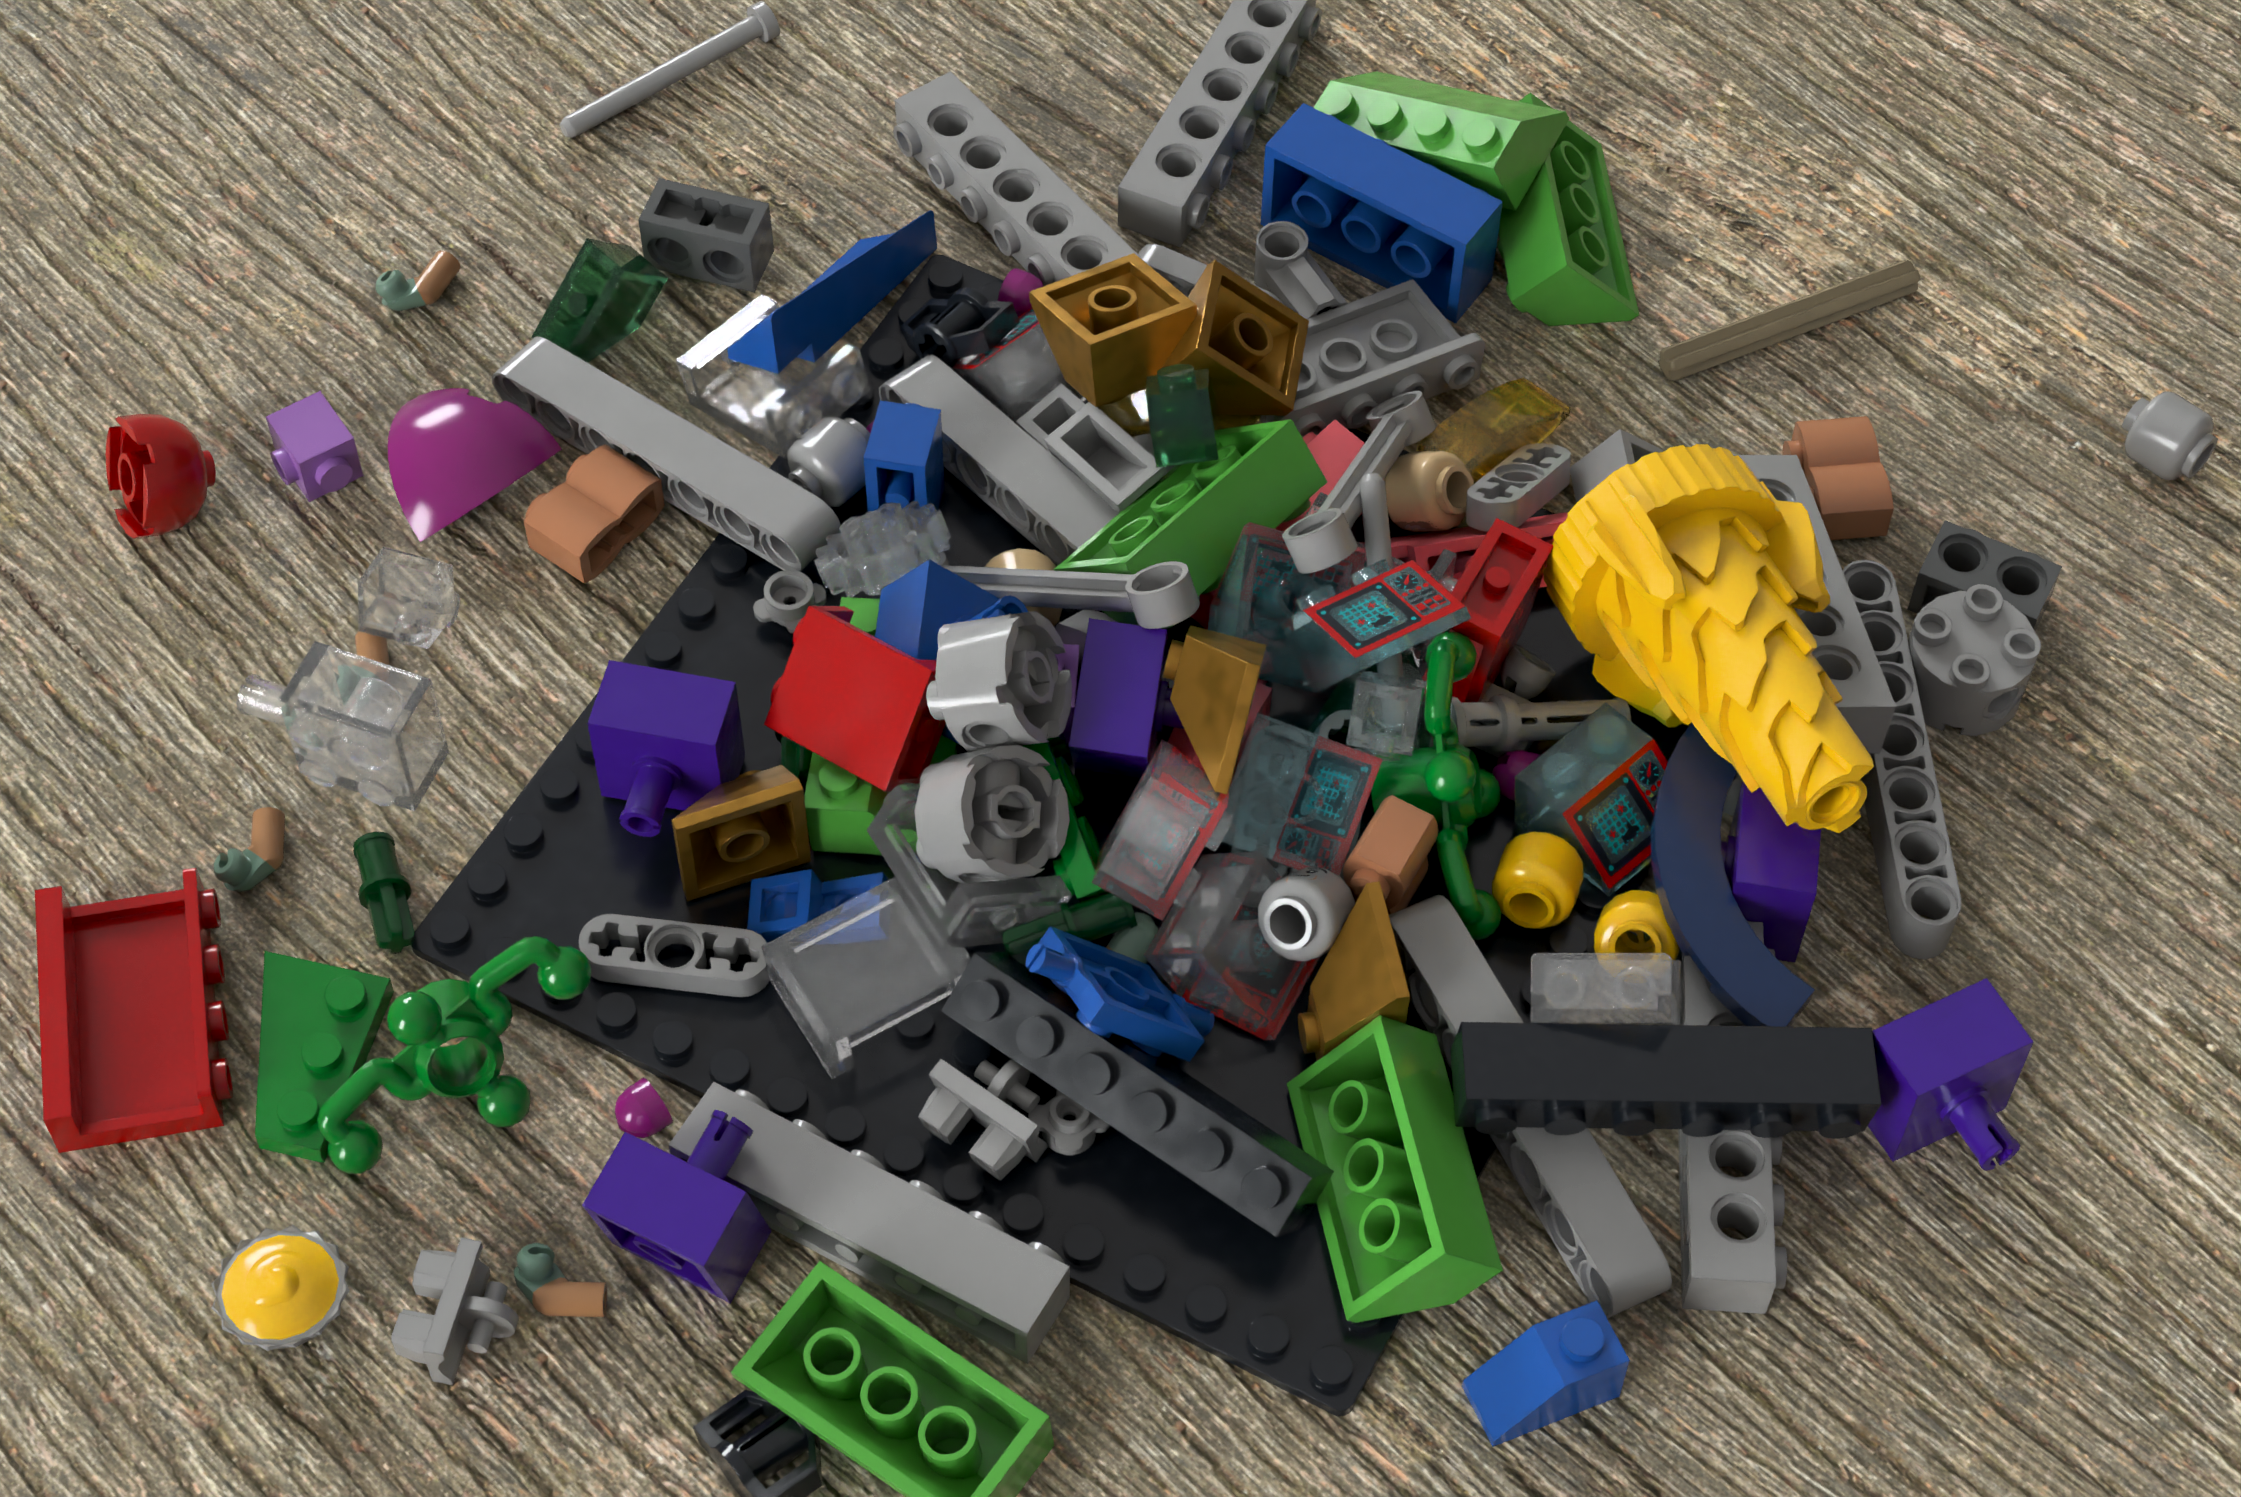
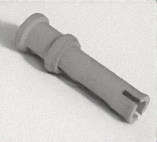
M1499 694L1493 695L1489 701L1462 703L1457 697L1452 696L1451 718L1457 727L1459 743L1465 747L1491 746L1496 752H1508L1516 747L1518 742L1600 737L1625 738L1631 726L1629 705L1627 701L1621 698H1613L1612 700L1517 703L1514 698ZM1583 718L1584 722L1548 723L1547 719ZM1479 722L1482 726H1470V723Z

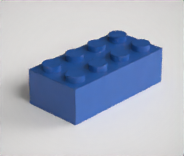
M1305 103L1294 112L1265 145L1260 225L1265 226L1276 221H1287L1300 226L1308 237V249L1387 289L1413 279L1442 315L1454 323L1458 322L1492 281L1503 201Z

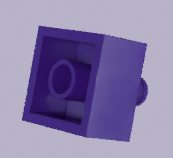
M1089 618L1069 741V749L1075 769L1151 780L1158 732H1162L1163 726L1184 729L1170 700L1172 688H1169V682L1166 681V678H1163L1169 652L1167 629H1147L1140 625Z
M609 660L587 723L601 796L627 800L625 808L620 815V824L624 829L643 837L656 836L660 833L661 822L666 808L684 811L718 785L735 780L739 776L745 759V748L736 682Z
M1742 782L1729 834L1726 841H1721L1725 873L1732 894L1745 919L1749 922H1763L1764 945L1768 949H1774L1775 957L1778 960L1795 963L1817 894L1821 829H1804L1797 822L1786 826L1762 789L1758 788L1751 793L1745 783Z
M1987 978L1872 1031L1881 1106L1868 1127L1892 1162L1957 1131L1978 1159L1979 1165L1984 1171L1995 1168L1996 1164L1992 1160L1994 1157L2001 1166L2019 1151V1142L2012 1137L1996 1113L2006 1108L2034 1042Z
M714 1110L709 1124L687 1162L624 1132L582 1206L612 1244L731 1304L772 1231L747 1192L724 1181L747 1139L751 1138L753 1130L735 1117H732L729 1122L726 1120L728 1117L727 1113Z

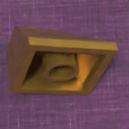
M1134 253L1029 292L1031 306L1065 381L1095 407L1116 403L1127 395L1148 388L1197 316V305Z
M1213 260L1207 265L1188 296L1197 305V316L1152 384L1200 414L1286 416L1294 409L1309 320L1221 263Z
M1190 625L1185 642L1172 639L1163 678L1174 681L1170 700L1213 790L1228 795L1267 645Z
M783 765L764 771H748L738 776L735 780L720 784L672 819L682 886L687 901L811 861L803 787L800 780Z
M1380 881L1366 883L1310 986L1308 1012L1299 1013L1298 1015L1299 1034L1305 1054L1315 1052L1317 1061L1379 1015L1406 1024L1410 994Z

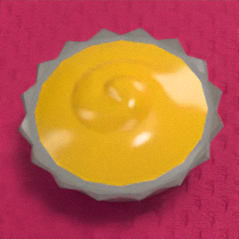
M293 1224L281 1231L265 1228L255 1239L240 1240L235 1253L221 1259V1274L211 1283L216 1295L211 1308L221 1317L222 1330L236 1335L242 1345H258L267 1351L297 1347L321 1335L325 1327L340 1315L341 1303L350 1291L346 1283L349 1266L340 1260L338 1245L326 1243L318 1230L303 1232Z

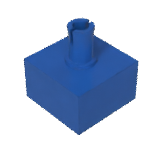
M929 559L881 589L875 637L918 660H937L939 649L938 632L944 624L1028 612V610L1018 598L1011 595L998 598ZM945 724L941 735L958 743Z

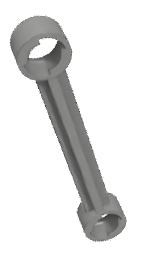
M1411 391L1390 398L1367 413L1366 418L1372 433L1316 513L1297 521L1284 531L1282 535L1283 540L1299 573H1313L1331 567L1350 556L1357 549L1358 545L1351 527L1362 512L1359 484L1363 475L1377 473L1384 479L1405 447L1425 438L1436 428V423L1421 391Z
M931 550L919 552L900 560L887 573L889 583L891 584L930 559L998 598L1011 595L1018 598L1025 606L1134 612L1138 625L1147 629L1164 628L1182 622L1193 615L1200 605L1188 566L1177 561L1158 563L1144 568L1136 574L952 566L949 565L944 552Z

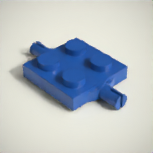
M1050 926L1039 943L1034 945L1027 954L1026 967L1029 971L1050 978L1056 987L1069 995L1079 1009L1076 1013L1078 1020L1090 1031L1101 1037L1110 1038L1114 1033L1130 1039L1139 1049L1152 1056L1159 1057L1162 1052L1190 1062L1204 1043L1203 1037L1208 1035L1214 1026L1215 1018L1214 1014L1210 1013L1211 1010L1188 1003L1182 996L1173 994L1160 981L1148 964Z

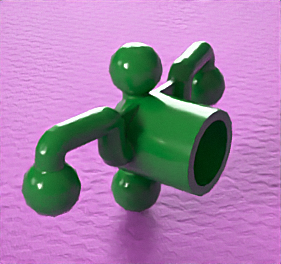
M1448 631L1437 635L1430 642L1426 651L1428 672L1424 721L1427 731L1433 737L1434 746L1373 754L1372 757L1382 761L1373 782L1371 794L1375 813L1382 801L1393 795L1435 817L1438 830H1441L1436 840V849L1451 904L1473 940L1479 941L1488 938L1496 931L1501 920V909L1498 901L1491 893L1483 889H1475L1465 855L1468 843L1467 827L1476 819L1488 816L1496 809L1500 801L1501 789L1498 780L1492 773L1479 769L1474 752L1459 743L1457 727L1451 718L1453 682L1466 678L1472 672L1476 664L1477 653L1473 642L1466 635L1460 632Z
M538 936L525 937L481 966L470 977L469 983L455 979L434 981L417 991L406 992L397 997L389 1007L387 1016L388 1028L398 1041L408 1046L392 1059L379 1057L371 1059L362 1065L324 1103L319 1111L317 1119L318 1128L329 1142V1158L337 1169L348 1174H362L374 1168L380 1160L383 1143L382 1137L375 1127L363 1120L346 1121V1119L381 1085L392 1095L407 1101L422 1099L432 1092L440 1097L454 1099L477 1094L478 1111L487 1123L499 1128L512 1127L521 1122L529 1113L531 1095L530 1090L521 1079L511 1074L499 1075L504 1061L500 1035L510 1026L513 1013L511 1003L498 988L535 963L538 966V982L548 995L556 999H573L582 994L590 984L592 970L591 963L586 955L572 946H556L547 938ZM468 1037L455 1045L440 1046L451 1039Z

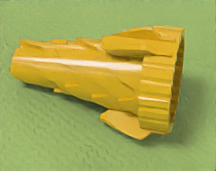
M1695 444L1692 447H1685L1684 445L1670 447L1660 453L1653 452L1645 455L1637 462L1626 464L1614 471L1580 499L1567 513V519L1558 526L1553 535V549L1547 560V567L1543 572L1544 582L1548 586L1546 590L1551 600L1584 649L1591 654H1595L1592 674L1597 682L1616 697L1627 701L1628 704L1640 712L1655 717L1667 727H1677L1682 723L1689 725L1692 722L1708 745L1718 755L1733 765L1751 793L1758 788L1762 789L1786 826L1797 822L1804 829L1815 830L1825 828L1841 833L1861 817L1859 810L1867 797V787L1861 778L1869 773L1874 764L1871 755L1835 705L1841 702L1843 698L1812 652L1816 649L1817 642L1794 610V608L1818 613L1822 612L1830 604V595L1823 582V562L1808 511L1802 503L1776 500L1764 482H1759L1747 463L1740 456H1734L1730 450L1722 447L1711 448L1708 444Z

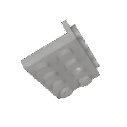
M1412 279L1307 318L1309 325L1293 411L1286 416H1244L1251 425L1292 419L1302 438L1310 432L1318 435L1334 420H1337L1347 429L1360 428L1368 424L1367 413L1390 398L1411 391H1421L1426 400L1452 389H1461L1472 381L1478 380L1485 342L1477 333H1470L1461 337Z

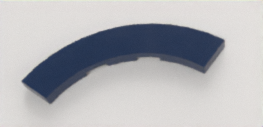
M1691 723L1679 739L1667 763L1657 794L1654 818L1651 825V863L1656 891L1665 919L1685 956L1690 955L1700 972L1711 983L1709 990L1745 1026L1790 1027L1810 1002L1815 989L1794 975L1768 950L1743 916L1732 894L1725 873L1721 851V821L1727 794L1738 773L1730 762L1718 755L1708 745L1693 723Z

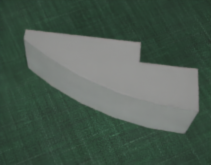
M1062 383L1016 421L1019 427L1080 477L1116 511L1121 512L1168 473L1165 466L1102 410L1093 406L1090 402L1083 403Z

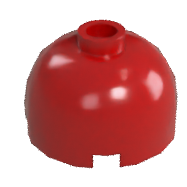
M136 414L115 418L120 426L109 427L107 433L106 471L109 491L121 490L127 509H114L125 533L134 539L159 536L176 531L196 518L204 505L207 487L213 486L216 479L215 463L211 453L208 450L202 451L196 436L184 424L166 416Z

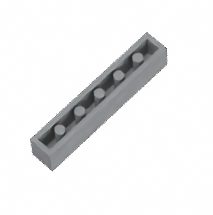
M715 1082L712 1083L668 1144L671 1155L687 1162L709 1124L714 1110L727 1113L728 1117L726 1120L729 1122L732 1117L739 1119L753 1130V1134L750 1139H747L724 1181L747 1192L771 1229L1027 1364L1029 1363L1070 1298V1266L1066 1265L1054 1250L1038 1242H1031L1028 1245L1004 1233L1003 1228L984 1213L971 1211L968 1214L944 1201L938 1191L924 1182L912 1180L908 1183L887 1172L876 1158L864 1151L852 1150L848 1152L827 1141L825 1135L812 1124L800 1119H795L791 1122L769 1111L767 1105L760 1098L746 1090L738 1089L733 1092Z

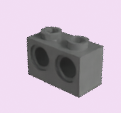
M659 178L638 219L644 263L647 268L755 293L774 252L770 205L765 202Z
M1945 520L1918 573L1907 610L1919 613L1924 606L1938 596L1956 591H1967L1973 585L1984 584L1996 588L2001 593L2003 600L2008 601L2023 613L2034 631H2036L2049 604L2062 566L2045 560L2037 554L2025 552L1986 537L1976 530L1966 529Z

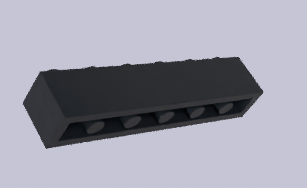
M974 953L941 1012L1274 1236L1278 1237L1300 1230L1333 1175V1170L1163 1057L1152 1056L1142 1051L1130 1039L1113 1033L1110 1038H1104L1093 1033L1078 1020L1076 1013L1079 1009L1069 995L1038 974L1030 972L1026 966L1006 953Z
M1461 1022L1450 1050L1455 1126L1475 1127L1477 1131L1484 1134H1504L1515 1130L1517 1127L1545 1128L1546 1132L1554 1135H1572L1582 1132L1586 1128L1614 1129L1615 1133L1623 1136H1640L1648 1134L1654 1129H1682L1684 1134L1693 1137L1712 1136L1723 1130H1751L1754 1136L1762 1138L1780 1137L1791 1131H1819V1134L1823 1137L1840 1139L1864 1132L1881 1106L1872 1028Z

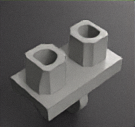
M942 1059L939 1060L929 1073L935 1090L929 1096L918 1116L922 1125L929 1132L950 1145L971 1118L984 1126L986 1130L968 1153L974 1162L998 1180H1002L1024 1156L1037 1162L1048 1147L1047 1143L1038 1137L1039 1126L1011 1107L1015 1104L1027 1113H1031L1040 1100V1096L1025 1087L1031 1071L1013 1059L1007 1062L1001 1069L987 1060L979 1064L974 1076L989 1086L987 1090Z
M461 1237L456 1253L421 1250L414 1269L412 1285L416 1295L440 1299L435 1315L405 1309L398 1315L391 1337L396 1355L418 1363L427 1364L433 1382L453 1385L466 1344L469 1350L484 1354L487 1353L492 1337L506 1338L515 1333L519 1316L516 1311L503 1304L508 1290L507 1286L496 1281L488 1282L490 1269L479 1259L483 1249L481 1241Z

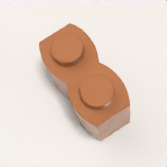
M1862 416L1797 421L1792 440L1785 441L1783 444L1782 455L1798 456L1830 540L1887 536L1894 510L1893 498L1888 476L1880 462L1877 439L1869 418Z
M606 444L594 449L588 455H581L569 468L565 483L556 486L548 493L538 495L529 505L524 520L529 548L581 582L587 583L612 563L626 543L631 542L642 534L660 514L665 506L661 479Z
M1393 795L1382 801L1343 867L1344 881L1350 887L1355 902L1358 900L1366 883L1380 881L1388 915L1407 908L1428 871L1427 855L1438 837V825L1433 815Z

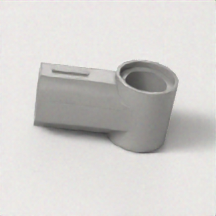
M1287 221L1268 223L1260 229L1256 238L1255 285L1273 293L1285 306L1306 319L1348 304L1307 251L1308 237L1306 232L1300 226Z

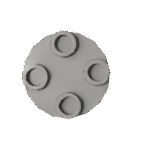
M1977 584L1971 586L1967 591H1956L1941 595L1917 613L1908 644L1925 723L1941 731L1944 730L1945 724L1952 727L1962 728L1960 735L1977 736L1996 731L2015 717L2041 650V641L2027 617L2008 601L2003 600L2001 593L1996 588Z
M1037 611L944 624L939 629L935 680L931 681L927 687V706L934 719L945 720L948 729L957 742L968 752L996 746H1023L1050 742L1047 740L1048 738L1058 737L1064 731L1071 711L1072 681L1070 669L1058 671L1055 654L1066 653L1061 637L1049 619Z
M1021 745L996 746L951 755L940 763L931 764L921 774L920 788L914 810L918 837L916 851L920 861L926 867L938 869L945 877L964 885L991 883L1038 874L1045 869L1040 868L1045 865L1047 860L1056 858L1065 845L1070 817L1067 793L1061 780L1051 779L1048 771L1043 767L1050 764L1041 754Z

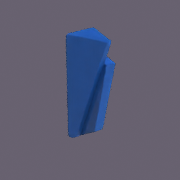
M927 211L895 233L860 239L800 295L773 311L727 349L728 358L777 374L796 357L815 363L937 249L933 211Z

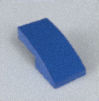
M812 869L752 879L747 929L760 934L767 944L779 946L843 947L888 942L890 937L893 885L883 872L821 882Z

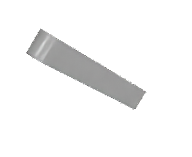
M534 337L492 375V384L501 399L520 407L536 419L546 430L586 454H589L601 445L606 444L660 478L665 501L782 570L801 572L841 533V524L838 517L828 504L818 496L545 338Z
M927 355L879 387L881 401L901 404L914 403L923 407L941 409L944 467L1055 564L1059 565L1120 513L1114 510L1080 477L936 356Z
M1859 560L1845 566L1843 573L1896 705L1880 754H1870L1874 767L1861 778L1867 787L1865 806L1890 936L1894 945L1902 953L1912 958L1925 960L1941 954L1949 943L1961 910V895L1896 581L1892 572L1884 565L1871 560ZM1909 860H1914V861H1916V862H1918V863H1921V864H1916V863H1913V862H1911V861H1909ZM1919 915H1926L1932 918L1933 920L1925 919L1923 917H1920Z
M1436 895L1389 915L1410 994V1002L1428 1032L1436 1034L1441 1054L1451 1071L1450 1050L1461 1022L1524 1023L1449 900L1442 895ZM1517 1127L1515 1130L1504 1134H1489L1588 1302L1591 1303L1598 1300L1607 1319L1660 1295L1671 1288V1271L1660 1246L1588 1128L1572 1135H1554L1546 1132L1545 1128Z

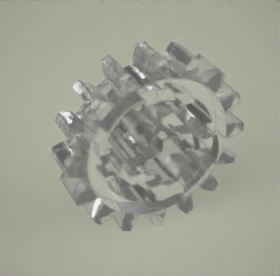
M913 501L902 509L899 503H886L875 511H869L860 517H850L839 527L841 533L828 535L825 538L828 545L816 549L815 552L818 558L814 562L825 588L829 587L832 595L845 591L846 596L852 598L862 590L867 595H881V589L930 559L935 563H939L941 561L939 553L949 550L951 547L948 541L951 536L941 511H936L934 504L929 503L920 508L918 501Z

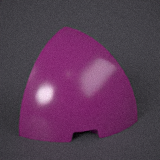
M449 388L420 395L408 401L399 409L389 431L388 462L393 487L400 506L418 540L422 542L562 450V448L536 419L517 405L509 401L493 403L482 398L470 396L469 389Z

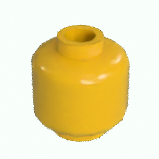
M1535 831L1520 834L1507 843L1491 883L1492 895L1498 901L1501 913L1517 925L1534 929L1557 926L1569 917L1576 903L1584 878L1583 861L1577 850L1561 837L1551 833Z
M1631 890L1615 896L1604 906L1594 931V951L1600 965L1612 977L1626 983L1645 984L1661 978L1673 967L1680 951L1665 919L1659 897L1650 891Z

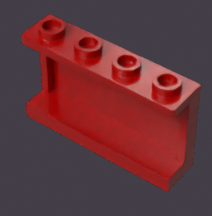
M197 868L183 869L184 889L72 907H70L62 886L35 890L43 1120L59 1153L224 1126L222 1100L233 1098V1083L227 1058L219 1059L218 1042L229 1040V1026L224 1002L222 1000L215 1001L214 985L225 983V970L219 944L211 945L210 929L221 927V914L216 890L214 888L204 889Z

